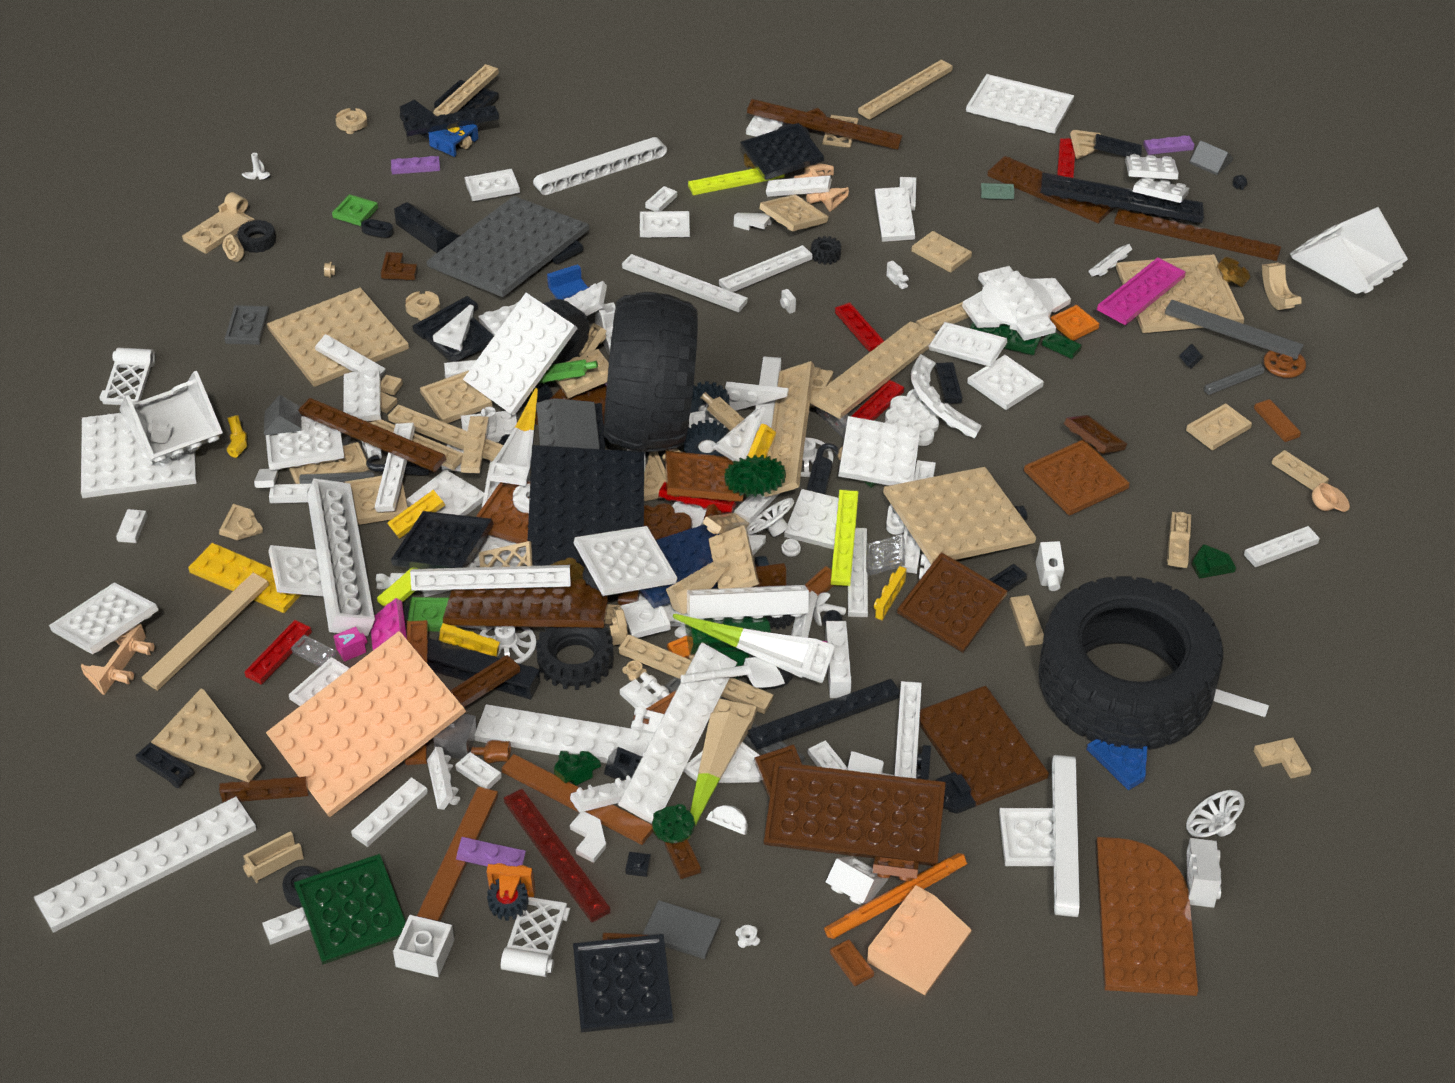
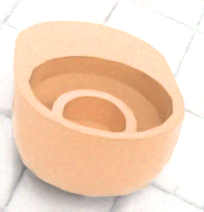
M1320 483L1312 492V500L1320 510L1329 511L1335 508L1346 512L1350 508L1346 496L1339 489L1327 483Z

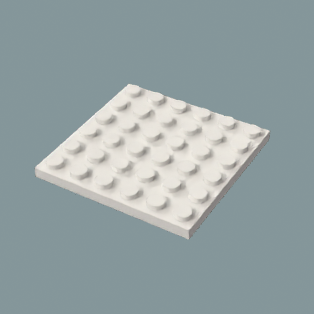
M122 413L82 418V498L197 484L195 451L189 452L186 450L179 457L171 459V456L157 463L155 460L149 461Z

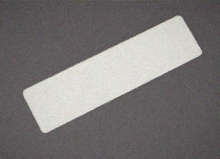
M1216 689L1213 700L1263 717L1266 716L1269 707L1266 704Z

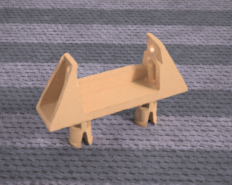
M817 163L804 167V174L794 176V178L834 175V167ZM832 188L829 192L807 194L806 199L809 204L822 201L830 212L848 197L849 188Z
M137 624L134 629L125 632L116 641H113L117 642L120 647L105 667L85 666L82 664L83 674L105 695L115 680L130 684L129 680H133L134 673L123 670L136 651L150 656V651H154V644L144 641L146 636L142 625Z

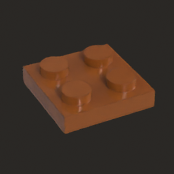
M875 857L873 873H877V876L881 878H890V875L899 876L900 880L912 881V878L917 879L919 862Z

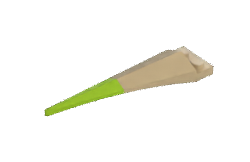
M719 699L713 712L710 714L690 811L694 816L695 826L729 763L745 739L748 730L751 729L757 712V706Z

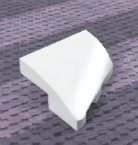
M736 213L734 215V226L750 230L752 226L765 229L775 219L765 213Z

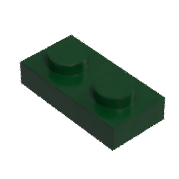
M1057 333L1048 334L1042 341V346L1071 359L1080 352L1082 347L1081 344Z

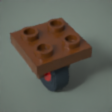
M766 556L755 557L754 563L759 584L752 587L786 586L785 563L769 565Z

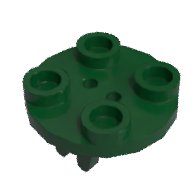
M677 804L656 811L653 814L652 828L654 834L660 840L668 843H678L688 839L693 834L695 820L694 816L683 804Z

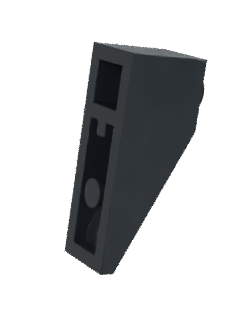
M617 747L608 756L604 774L614 779L620 778L621 781L626 780L628 775L632 778L642 756Z

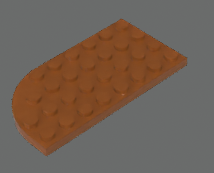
M1097 837L1096 851L1105 990L1197 996L1198 984L1188 887L1183 875L1169 858L1146 844L1129 839Z

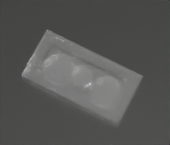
M303 635L291 647L292 653L319 667L331 657L335 658L337 656L335 650L306 635Z

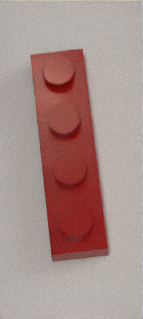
M1060 138L1057 175L1073 178L1075 152L1072 139Z
M851 303L835 307V314L869 352L884 342Z
M889 380L850 417L874 421L890 406L892 398L901 396L904 393V387Z
M666 482L659 489L658 497H663L666 500L681 501L688 505H699L707 509L708 505L714 504L723 513H731L736 505L735 501L668 495Z
M294 620L244 672L245 677L262 685L312 633L311 627Z

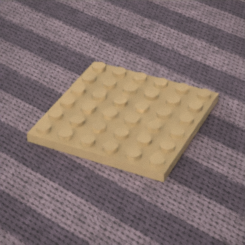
M1215 255L1162 259L1185 271V277L1136 316L1143 333L1204 328L1166 315L1165 309L1171 300H1175L1239 323H1244V317L1228 283L1222 278V272L1217 267L1218 261ZM1154 260L1117 263L1116 270L1122 284H1125Z
M361 287L267 323L269 331L314 387L352 372L315 350V346L325 334L373 362L409 349L408 342Z
M986 467L884 487L883 493L931 565L941 552L957 560L1032 544L1036 541L1034 533Z

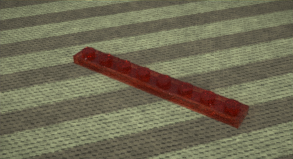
M520 789L504 797V804L592 923L609 914V905L524 790Z

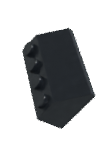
M409 202L394 208L396 225L436 253L461 236L424 209Z

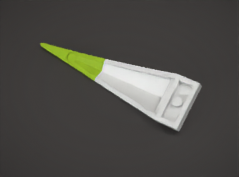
M673 614L672 616L680 622L798 677H806L820 683L824 680L835 647L832 644L814 638L744 629L679 614Z

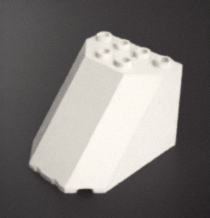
M1379 207L1326 229L1290 253L1294 260L1356 294L1370 292L1374 289L1373 286L1384 281L1383 278L1385 279L1394 274L1393 270L1396 271L1402 268V264L1408 260Z
M197 371L192 373L186 383L175 386L170 391L139 402L137 400L131 401L130 396L126 395L119 408L149 461L155 460L156 463L165 460L169 456H171V459L179 457L186 450L189 452L198 450L206 442L212 443L219 440V436L223 433ZM153 419L166 420L171 425L168 442H150V434H147L148 423H152Z

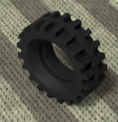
M545 627L546 632L541 631L539 633V640L536 641L537 663L540 673H544V679L546 681L552 679V685L554 686L560 683L563 685V689H568V686H574L575 690H579L581 685L590 688L591 682L595 681L599 684L601 676L607 677L609 669L613 668V638L611 635L609 636V629L607 627L604 629L600 627ZM572 645L585 646L594 653L590 660L579 664L561 662L557 658V654L565 647Z

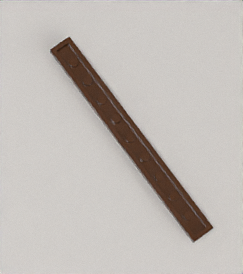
M751 99L747 108V113L790 124L799 123L806 128L897 150L903 136Z
M1119 209L1114 224L1277 261L1281 246L1275 244H1268L1258 240L1229 235L1224 232H1216Z
M309 398L298 409L302 416L436 472L447 460L443 453L312 398Z

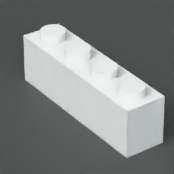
M826 621L825 641L835 646L828 665L830 698H838L851 692L846 621Z

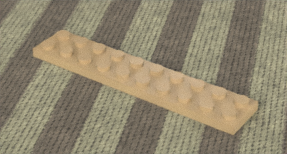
M910 321L811 397L810 404L841 419L919 357L920 354L928 350L936 334Z
M812 361L779 372L777 387L788 388L789 392L787 397L775 400L771 428L776 432L767 457L771 456V460L777 458V462H782V465L785 466L786 478L785 483H782V487H778L777 491L771 490L772 494L765 492V497L799 488L815 367Z

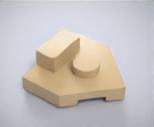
M233 504L219 530V535L240 540L262 533L263 528L255 519L251 509Z
M620 606L613 607L614 617H611L610 635L613 638V645H619L620 647L627 637V623L624 610Z

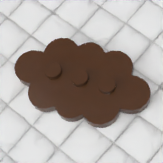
M662 503L654 508L644 505V526L648 527L655 540L692 529L693 527L691 517L686 513H675L674 508L670 504Z

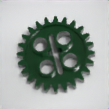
M756 454L753 458L747 455L746 459L740 457L739 462L733 461V465L729 464L728 469H725L726 473H724L728 489L733 490V493L739 492V496L745 493L747 497L751 494L754 497H757V494L764 496L765 492L772 494L771 490L777 491L778 487H782V483H785L786 478L785 466L782 465L781 461L777 462V458L771 460V456L764 458V455L757 457Z

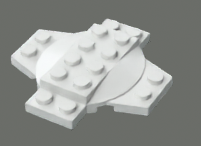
M1010 266L979 273L978 279L984 287L981 292L963 301L962 307L977 328L999 327L1000 324L1010 325V329L1016 330L1025 341L1055 333L1056 327L1050 320V315L1052 312L1055 313L1069 305L1071 298L1055 278L1030 279L1022 276L1018 270L1013 271Z

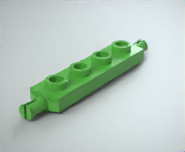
M583 359L553 364L538 383L581 377L585 375L588 369L598 368V362H586Z

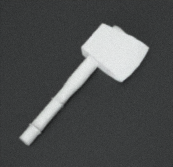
M758 657L746 658L743 666L681 675L682 683L743 675L748 676L754 687H772L785 683L777 666Z

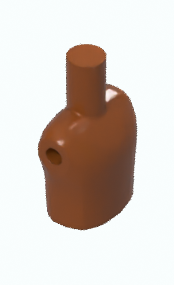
M489 740L485 747H472L471 753L483 755V759L487 763L507 762L510 759L511 742Z

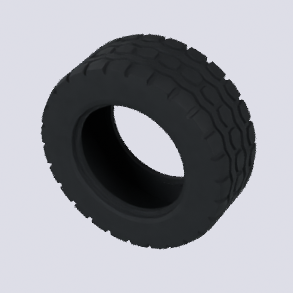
M1116 576L1115 579L1112 577L1097 579L1096 582L1090 581L1080 585L1078 589L1071 590L1057 603L1049 615L1039 662V683L1049 708L1052 712H1055L1056 717L1064 725H1069V728L1082 737L1087 735V739L1090 741L1098 739L1101 740V743L1104 741L1107 742V745L1114 744L1115 747H1121L1122 745L1128 746V748L1143 749V747L1147 746L1149 750L1164 747L1166 744H1174L1182 740L1183 737H1187L1207 717L1213 704L1223 665L1224 652L1222 640L1211 616L1204 612V608L1194 599L1190 600L1189 596L1178 589L1172 590V586L1162 582L1152 583V580L1137 577L1136 580L1132 576ZM1113 643L1137 645L1160 656L1173 672L1166 677L1153 681L1138 682L1124 680L1101 670L1091 661L1087 653L1099 646Z

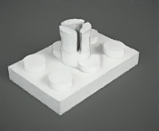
M485 407V409L481 410V414L461 416L462 429L468 431L470 416L489 417L486 439L494 442H499L503 435L511 434L517 424L516 414L513 416L507 411L496 412L493 407Z

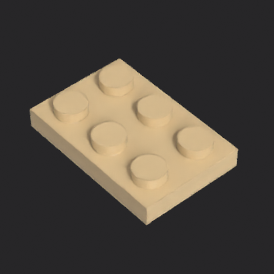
M934 231L912 246V252L949 272L954 271L972 256L970 250Z
M1225 403L1188 424L1186 431L1208 448L1214 450L1249 430L1252 423Z

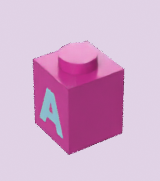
M356 626L334 635L336 650L344 662L366 653L365 644H367V639L363 632L360 633Z

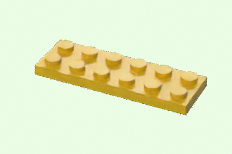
M211 543L188 567L190 573L231 591H234L254 572L269 583V586L254 601L282 613H285L302 595L277 592L271 567L214 543Z

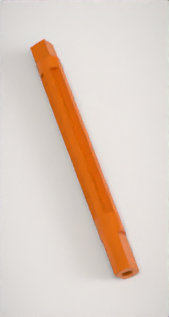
M957 853L918 874L917 879L912 878V881H906L846 914L839 920L824 927L828 938L835 939L904 901L915 885L925 889L954 873L959 868L967 865L964 854Z

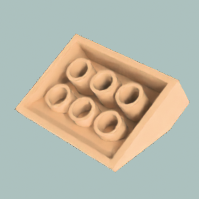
M915 885L868 947L867 963L921 994L926 995L972 930L935 895Z

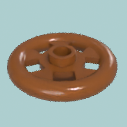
M1271 350L1264 356V366L1266 369L1279 377H1297L1306 369V361L1301 354L1295 361L1290 356Z

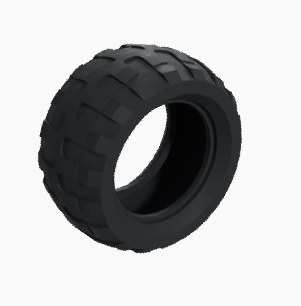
M657 292L624 295L616 301L604 414V436L610 443L621 445V447L633 451L659 452L665 451V449H677L685 442L693 394L698 334V312L691 302Z

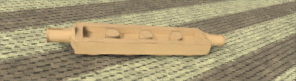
M706 392L700 397L708 404L706 410L730 431L744 420L721 397L713 399Z

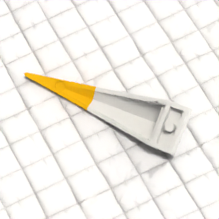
M537 388L534 389L506 443L492 462L489 481L526 486L531 468Z

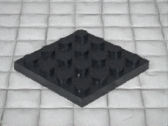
M799 123L740 142L741 148L764 180L824 161V155Z
M423 511L391 558L392 565L418 569L467 568L494 525L491 518Z
M664 934L573 943L581 1033L673 1023Z

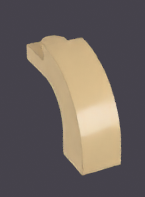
M1278 262L1263 264L1264 288L1272 306L1277 310L1294 308L1296 304H1301V297L1292 294L1287 286L1285 265Z

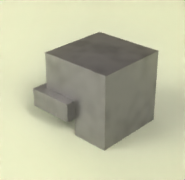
M463 714L434 736V749L435 747H442L444 755H449L455 759H463L471 751L475 739V716Z

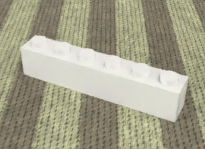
M805 585L687 590V614L689 617L704 620V618L723 620L724 617L743 619L744 616L763 618V615L782 617L785 614L799 617L802 614L808 613L809 590Z

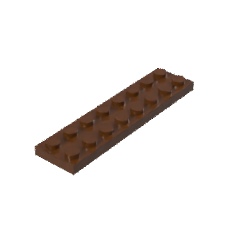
M1004 156L988 170V177L1005 184H1014L1016 189L1098 224L1114 209L1108 205H1095L1087 201L1079 202L1071 198L1063 199L1055 195H1044L1040 193L1043 172L1007 156Z

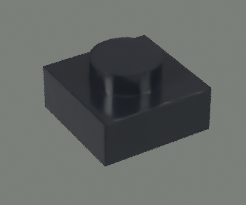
M1193 344L1189 345L1179 355L1190 369L1204 357Z
M629 852L625 869L626 874L647 877L651 854Z

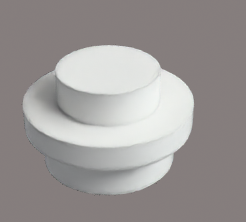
M787 539L782 544L781 550L786 556H796L800 553L801 547L797 540Z

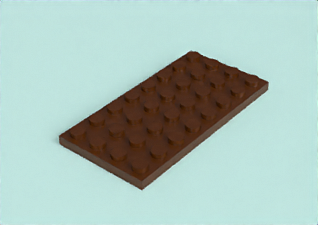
M584 579L571 580V585L564 587L451 589L443 616V623L457 626L604 628L610 595L603 596L600 591L592 588Z
M775 761L764 845L874 859L875 857L900 859L934 866L938 863L946 782Z

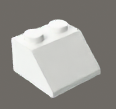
M850 856L836 859L826 883L832 885L831 889L840 894L844 892L850 896L849 899L861 905L862 903L872 901L888 878L878 877L877 873H873L871 866Z

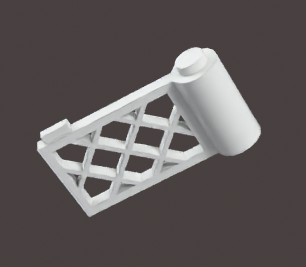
M117 348L113 352V361L115 363L106 390L101 392L100 401L103 404L121 405L126 395L130 396L134 393L136 397L131 399V401L137 400L139 402L150 368L155 364V352L153 349ZM119 367L127 368V370L123 371L122 373L118 372ZM139 368L144 369V371L139 374L135 372ZM130 373H132V374L134 375V377H132V378H130V379H128V380H126V379L124 378L125 376L129 375ZM121 379L123 383L115 387L114 382ZM137 380L140 382V384L135 387H132L130 385ZM127 386L130 390L122 394L119 390ZM114 393L119 395L116 398H109Z
M528 897V905L537 906L538 909L531 913L523 910L522 916L517 915L508 945L504 948L502 954L501 970L547 977L548 973L553 971L554 960L551 957L563 920H568L570 908L567 907V903ZM551 909L560 910L558 914L552 917L547 913ZM543 914L546 920L537 924L533 918ZM530 921L533 925L526 930L520 927L521 924ZM551 924L554 930L545 934L541 928ZM537 931L541 937L531 941L527 935ZM524 938L527 942L523 946L514 945L515 941ZM544 941L549 946L548 950H541L536 947V945Z

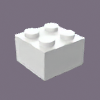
M409 915L393 950L396 967L439 977L454 943L452 925Z

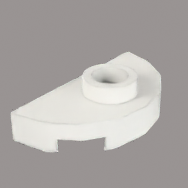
M724 805L717 807L706 818V820L743 835L747 834L748 824L746 817L741 810L734 806Z

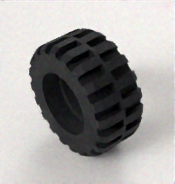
M553 299L550 302H545L544 305L575 325L577 330L551 365L565 363L577 357L580 350H583L584 343L588 339L587 334L589 333V322L585 313L564 299Z

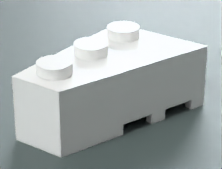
M1194 838L1189 840L1187 848V887L1190 905L1214 908L1216 899L1221 897L1220 850H1217V841Z

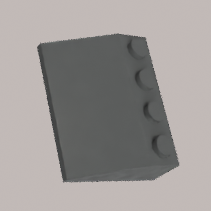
M554 398L536 403L540 445L600 449L594 402Z

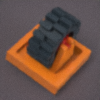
M502 863L488 864L486 872L490 889L487 891V900L490 911H492L494 916L497 915L500 920H502L503 916L505 921H509L510 916H512L513 920L517 919L516 914L522 916L523 910H527L528 897H534L536 889L532 868L524 865L516 867L506 866Z

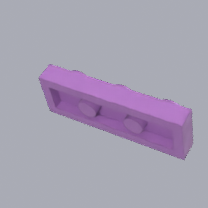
M1190 136L1144 140L1143 144L1148 155L1194 149V143Z
M439 156L391 160L392 174L440 171Z
M462 837L456 860L483 866L502 863L506 866L517 867L523 865L526 851Z

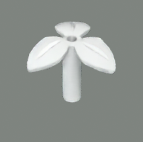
M252 153L253 172H245L242 175L247 179L253 180L256 177H259V180L270 176L269 172H264L265 167L258 159V154Z
M821 593L816 598L813 616L819 626H822L820 616L822 611L836 610L841 615L846 613L845 607L825 604L830 597L829 593Z

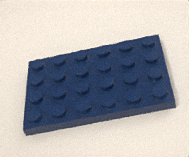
M705 524L655 540L677 576L676 583L713 562L709 538L719 534L711 533L707 530L708 526ZM716 582L715 585L712 587V589L718 587V583H717V582ZM674 584L640 589V592L653 608H657L671 603L666 589Z

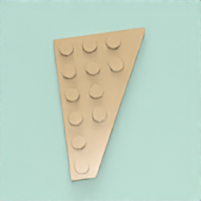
M200 689L151 741V743L174 757L246 782H250L262 768L260 762L204 689Z

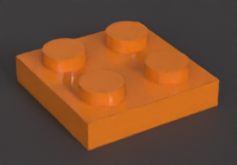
M1078 305L1050 317L1055 327L1073 341L1099 329V323Z

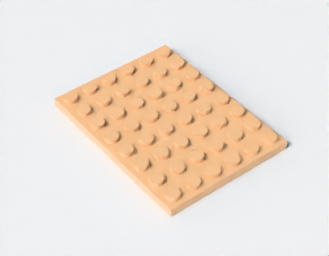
M398 631L273 726L266 734L299 777L306 776L309 791L327 815L331 817L458 719L466 710L402 633Z

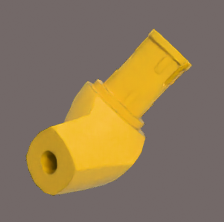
M239 415L227 418L231 430L229 436L231 443L227 447V452L234 458L238 457L247 447V435L242 430Z

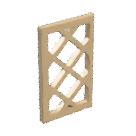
M831 115L830 117L846 122H854V124H857L859 120L858 118ZM826 132L823 144L850 148L853 139L846 137L837 138L835 134ZM831 137L834 140L828 141L827 139ZM846 139L849 140L848 143L842 142V141H844V140H846Z
M527 541L479 552L480 567H492L497 559L503 563L501 567H512L509 563L514 556L521 560L517 566H522L524 563L527 566H533L531 542ZM526 547V553L523 557L517 553L519 548ZM511 551L506 561L500 557L502 552ZM493 555L494 557L487 565L485 563V556Z

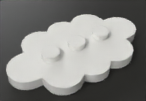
M912 389L908 392L907 396L892 398L890 409L885 414V423L920 429L918 445L927 446L934 440V432L938 430V419L940 417L921 401L916 390Z

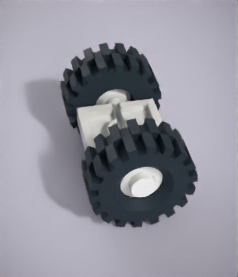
M705 381V384L699 382L697 386L693 385L689 427L684 442L685 453L724 456L715 450L713 446L729 433L728 428L706 410L708 404L700 397L706 392L713 399L721 397L730 406L728 391L726 388L723 389L722 385L717 386L715 382L709 384V381Z

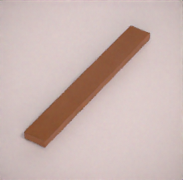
M407 621V641L428 664V621ZM427 743L407 757L405 764H427Z
M515 754L502 766V773L579 812L570 800L571 793L577 792L579 787L569 782L564 783L556 775ZM614 805L585 811L600 819L602 825L641 845L645 843L653 832L651 824Z
M477 787L417 917L441 921L468 863L456 860L461 838L479 839L498 798V791Z

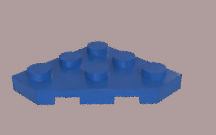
M1098 739L1087 745V750L1127 790L1144 782L1147 746L1143 747V749L1128 748V746L1122 745L1121 747H1115L1114 744L1107 745V742L1104 741L1101 743V740Z

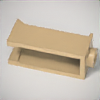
M290 831L244 855L245 865H243V869L248 877L252 876L255 882L258 883V880L296 860L304 859L301 845L299 843L295 845L293 834Z

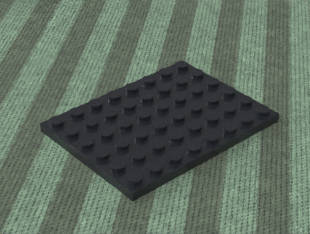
M532 445L527 541L531 542L533 566H550L557 561L573 558L576 560V563L581 564L585 568V563L574 545L575 537L644 527V452Z

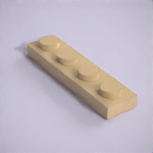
M470 416L461 462V473H480L489 417Z
M736 513L706 516L703 524L708 526L707 530L713 534L724 533L742 525H745L747 528L750 524Z

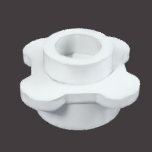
M744 925L736 930V936L739 938L738 945L741 948L750 945L757 946L760 943V939L757 937V928L751 925Z

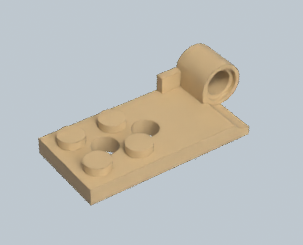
M234 192L229 193L224 203L218 206L219 212L182 236L183 241L207 254L222 244L227 235H236L242 224L255 220L244 214L248 207L247 199Z

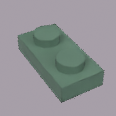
M981 183V198L1014 199V184Z

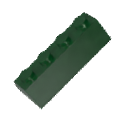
M764 615L763 618H752L751 616H744L743 619L724 617L723 620L704 618L705 621L771 633L769 621ZM685 624L690 655L696 653L701 643L711 648L734 647Z

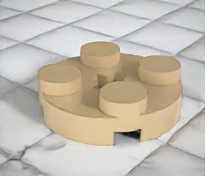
M350 108L341 110L335 118L336 126L346 131L347 134H353L355 131L367 127V117L363 110L355 108L356 111H351Z
M420 291L414 292L406 298V312L421 321L440 311L439 298L433 292L425 291V294H420Z

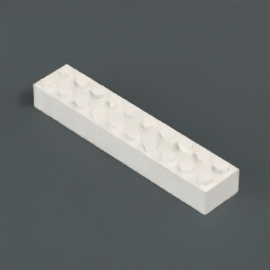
M313 479L307 497L329 632L341 633L356 626L360 633L363 632L365 636H368L375 618L350 483Z

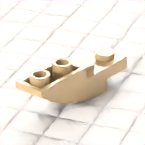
M1172 512L1167 561L1170 566L1183 568L1188 566L1191 514Z

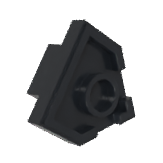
M956 772L936 779V781L946 782L943 808L948 809V812L958 814L976 806V802L971 796V788L961 774L957 775Z

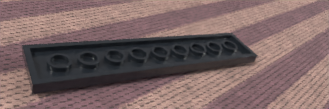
M1042 173L1040 193L1047 196L1055 195L1063 199L1071 198L1079 202L1087 201L1095 205L1103 204L1111 208L1119 207L1127 211L1135 210L1143 214L1151 213L1159 217L1167 216L1175 220H1188L1191 223H1202L1204 219L1203 202L1184 199L1179 203L1133 192V189Z

